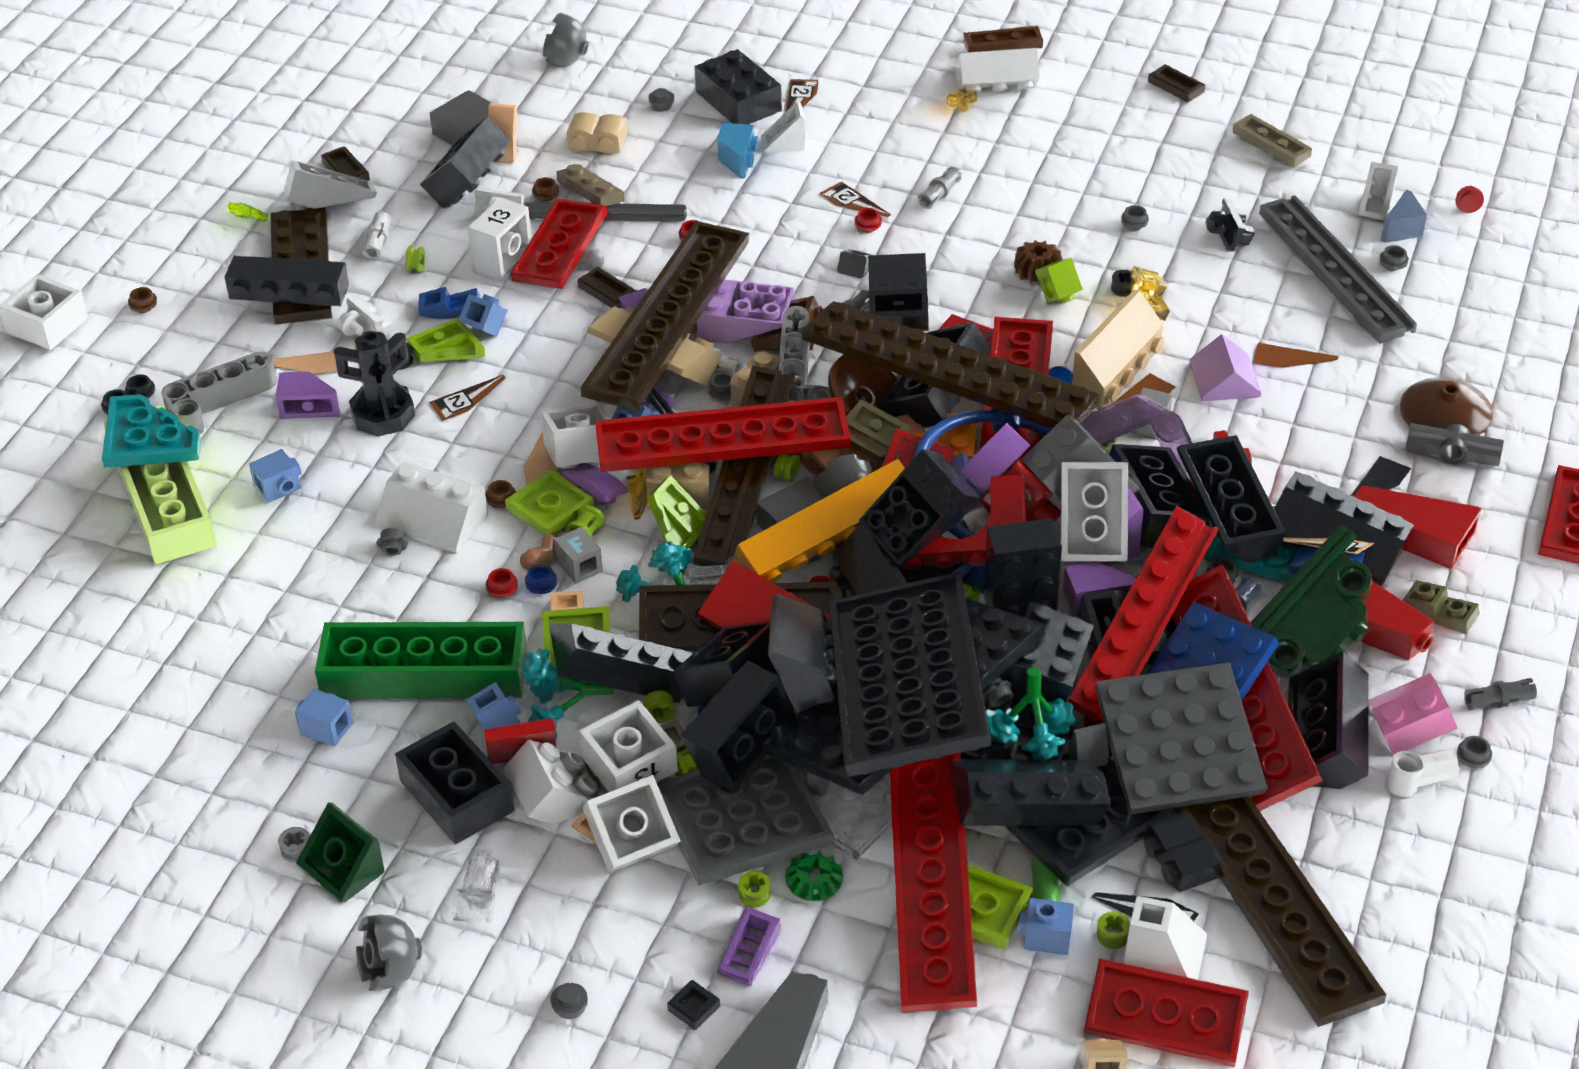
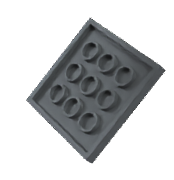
M1230 662L1096 682L1094 689L1103 722L1107 726L1108 741L1129 815L1265 794L1268 789Z
M766 755L733 793L703 778L699 770L657 782L679 836L680 842L678 845L698 886L834 844V834L797 768L772 756Z

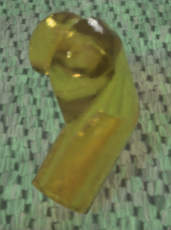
M955 91V93L947 95L946 102L949 107L956 106L959 111L966 112L976 103L978 95L974 91H968L966 94L961 91Z

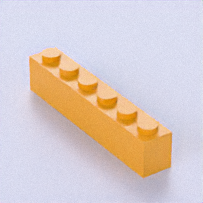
M896 459L739 543L734 559L738 564L775 583L782 577V573L790 569L793 571L801 569L813 556L817 554L820 557L827 555L836 547L837 543L846 540L860 525L859 519L905 469L899 459Z

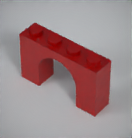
M1023 474L990 476L991 511L988 521L979 532L963 539H950L940 536L903 566L898 567L906 570H917L922 566L935 565L938 568H950L954 564L968 563L971 566L985 565L987 526L1027 521L1026 485Z

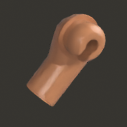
M551 534L543 536L540 547L531 548L520 556L521 566L526 570L549 566L554 560V539L557 537Z

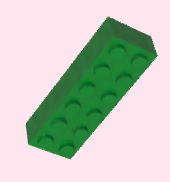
M524 621L324 622L315 666L318 690L335 694L342 699L470 698L496 682L505 698L510 695L513 698H522L524 675L522 674L521 665L527 655Z

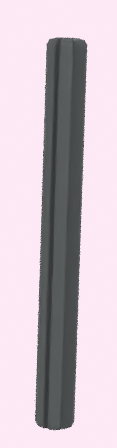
M525 202L524 205L528 207L529 218L544 219L554 202ZM617 203L606 207L608 213L604 220L685 221L687 218V207L684 204Z

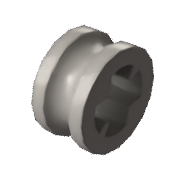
M290 827L279 835L278 843L284 860L297 862L310 837L306 829Z

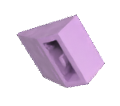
M725 279L697 320L698 337L708 342L728 344L782 328L783 314L790 306L794 287Z

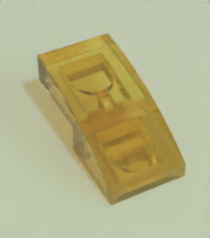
M1133 266L1131 269L1132 290H1139L1159 319L1165 321L1170 313L1168 306L1162 298L1166 289L1165 283L1158 272Z
M646 468L634 469V475L626 476L628 501L634 520L641 518L647 505Z

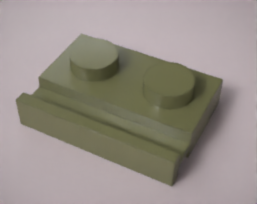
M862 399L846 416L851 446L882 464L895 428L911 433L909 425Z

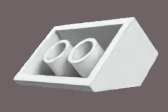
M1038 48L960 53L954 62V71L959 89H966L967 93H975L987 87H992V91L1007 90V86L1018 85V89L1033 88V84H1037L1040 80Z
M403 461L386 481L374 522L375 528L381 530L397 528L405 532L406 538L457 554L488 515L485 488Z
M1062 462L1061 561L1127 562L1128 462Z

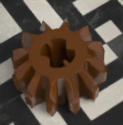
M1034 239L1033 243L1024 242L1023 246L1017 247V252L1015 253V273L1019 274L1020 280L1028 279L1029 284L1033 282L1039 283L1035 270L1062 260L1061 251L1057 250L1056 244L1048 245L1046 240L1038 242Z

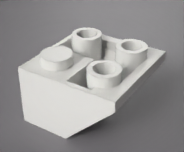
M1137 896L1123 964L1198 980L1207 933L1174 903Z

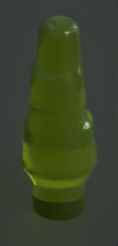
M229 202L227 211L235 214L237 217H249L262 221L268 220V214L261 212L257 208L242 202Z

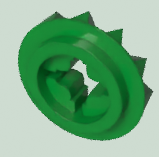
M820 850L816 855L803 853L801 858H792L790 866L786 868L785 880L787 887L794 895L804 900L819 901L833 896L842 885V865L835 862L833 855L823 856ZM818 869L819 874L814 878L813 883H810L809 874L812 873V870Z

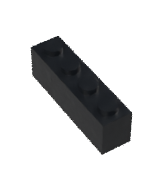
M234 255L224 276L228 296L231 300L342 306L349 287L346 262Z

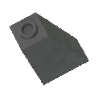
M791 971L716 1065L715 1069H805L828 1004V980L819 978L814 974H802Z

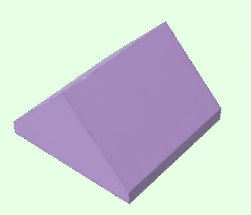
M1221 334L1190 358V366L1202 401L1261 397V390L1249 355L1225 335Z

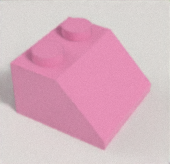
M1431 673L1369 699V707L1393 756L1397 752L1407 751L1458 729L1450 708Z

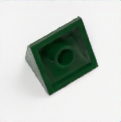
M328 802L296 864L338 900L347 902L384 874L385 869L379 840L333 802Z

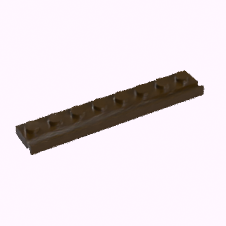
M752 365L740 407L789 402L795 383V374L791 373L790 376L784 375L782 371ZM773 456L723 460L693 556L694 565L724 571L732 561L736 562L734 554L738 544L749 539L757 512V501L761 499Z

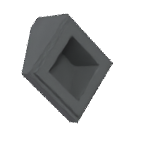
M853 249L840 252L837 272L863 278L868 272V255L873 254Z
M1101 723L1074 730L1067 751L1071 760H1086L1096 768L1107 765L1109 751L1106 724Z

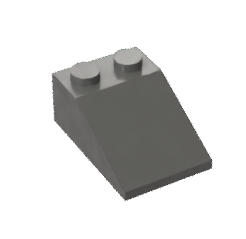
M1068 414L1021 459L1060 501L1062 462H1115L1085 428ZM1128 476V489L1130 488L1133 494H1135L1140 487Z

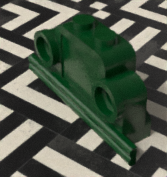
M1340 525L1250 622L1253 628L1270 634L1278 640L1279 645L1268 662L1272 671L1281 677H1292L1300 673L1304 665L1310 668L1342 651L1347 653L1345 650L1353 641L1355 643L1360 642L1369 631L1367 626V608L1364 601L1367 600L1371 592V572L1366 565L1353 561L1343 553L1356 539V535L1343 525Z

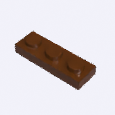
M1038 25L963 33V43L967 53L1043 48L1044 39Z

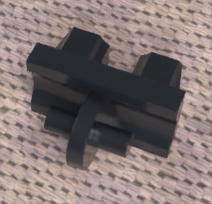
M1223 198L1221 210L1212 211L1205 221L1206 228L1210 233L1220 235L1226 250L1234 251L1238 244L1249 245L1255 235L1252 226L1244 225L1247 217L1245 211L1235 208L1232 200L1228 198Z

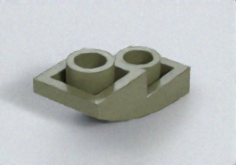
M1416 580L1403 599L1404 602L1434 620V623L1466 634L1480 614L1478 603L1448 597L1446 586Z

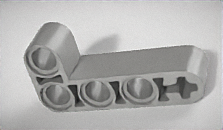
M801 306L789 307L784 312L782 318L779 371H782L784 375L790 376L791 373L799 376L795 379L789 402L832 398L827 386L807 385L810 342L802 340V329L810 323L808 311ZM798 324V332H794L793 329ZM792 349H800L799 352H790Z
M255 352L165 385L161 391L165 409L177 416L180 423L187 427L192 425L198 429L201 435L205 429L202 414L275 387L277 377L273 358L267 352Z

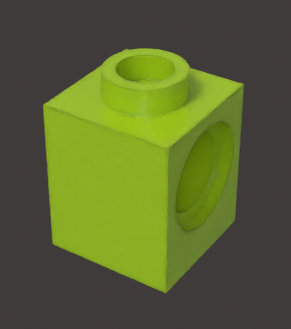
M1072 257L1058 260L1035 270L1046 302L1057 300L1060 305L1074 300V294L1083 290Z

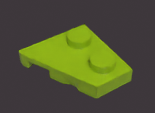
M459 318L406 338L407 343L412 347V353L421 363L482 358L486 356L485 348L465 324L458 321Z
M671 475L668 476L647 499L664 542L672 541L674 545L690 548L700 537L707 513Z

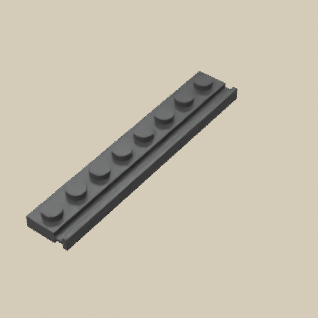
M1296 195L1291 196L1290 200L1282 198L1260 205L1259 214L1378 343L1402 337L1408 331L1416 333L1417 322Z

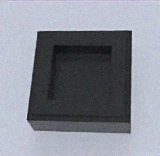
M693 979L667 1002V1011L695 1031L720 1008V999Z

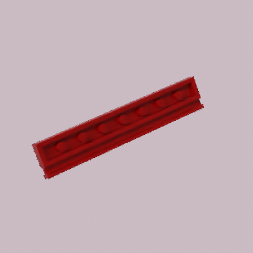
M1176 506L1071 694L1068 702L1073 705L1074 710L1095 722L1097 720L1103 722L1094 689L1096 682L1141 674L1214 539L1218 528L1214 527L1211 529L1204 525L1205 521Z

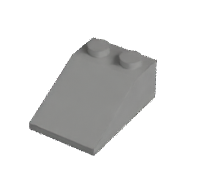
M293 159L283 190L286 200L291 202L290 206L300 210H306L307 207L315 209L375 198L377 194L370 181Z

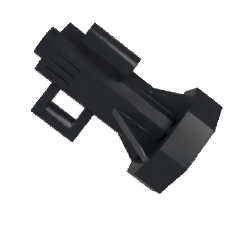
M367 331L354 340L356 350L345 347L335 348L334 357L338 376L362 383L361 388L349 400L351 416L356 429L378 437L403 431L415 417L414 403L408 388L400 385L393 378V375L409 360L405 334L401 332L396 333L387 341L384 333ZM396 352V355L390 359V356ZM348 361L358 363L359 368L348 366Z

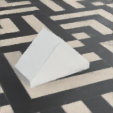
M797 101L761 135L763 149L766 153L805 150V118L800 102Z
M1371 161L1358 216L1384 221L1392 204L1399 166Z

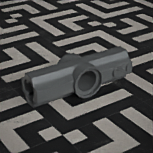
M1410 423L1405 449L1439 455L1440 459L1449 465H1458L1467 460L1499 466L1504 440L1470 434L1466 427L1459 424H1452L1441 429Z

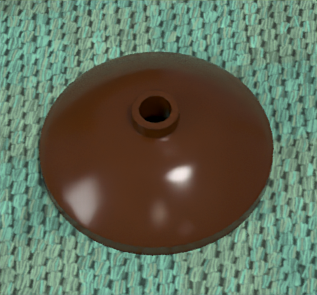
M842 355L834 362L829 371L828 387L832 398L842 397L846 416L861 399L882 410L879 405L899 374L847 355Z
M1431 377L1418 381L1404 391L1400 401V413L1408 426H1410V423L1444 429L1449 425L1459 424L1466 427L1470 434L1481 435L1489 428L1493 416L1490 401L1478 388L1463 380L1450 377Z

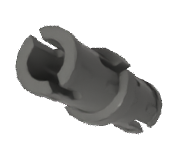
M1530 677L1506 683L1500 680L1486 687L1466 689L1464 691L1465 705H1468V710L1472 711L1489 706L1502 708L1507 707L1508 703L1535 699L1537 697L1536 684L1533 683L1534 680Z

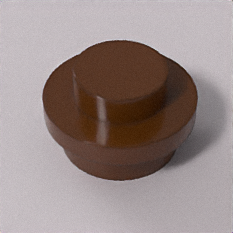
M542 177L534 182L532 195L540 201L548 202L559 195V186L554 179Z
M139 287L132 290L128 299L129 308L139 313L149 312L158 302L156 295L147 287Z
M506 480L494 481L488 486L485 493L486 502L494 508H506L505 499L516 493V490Z

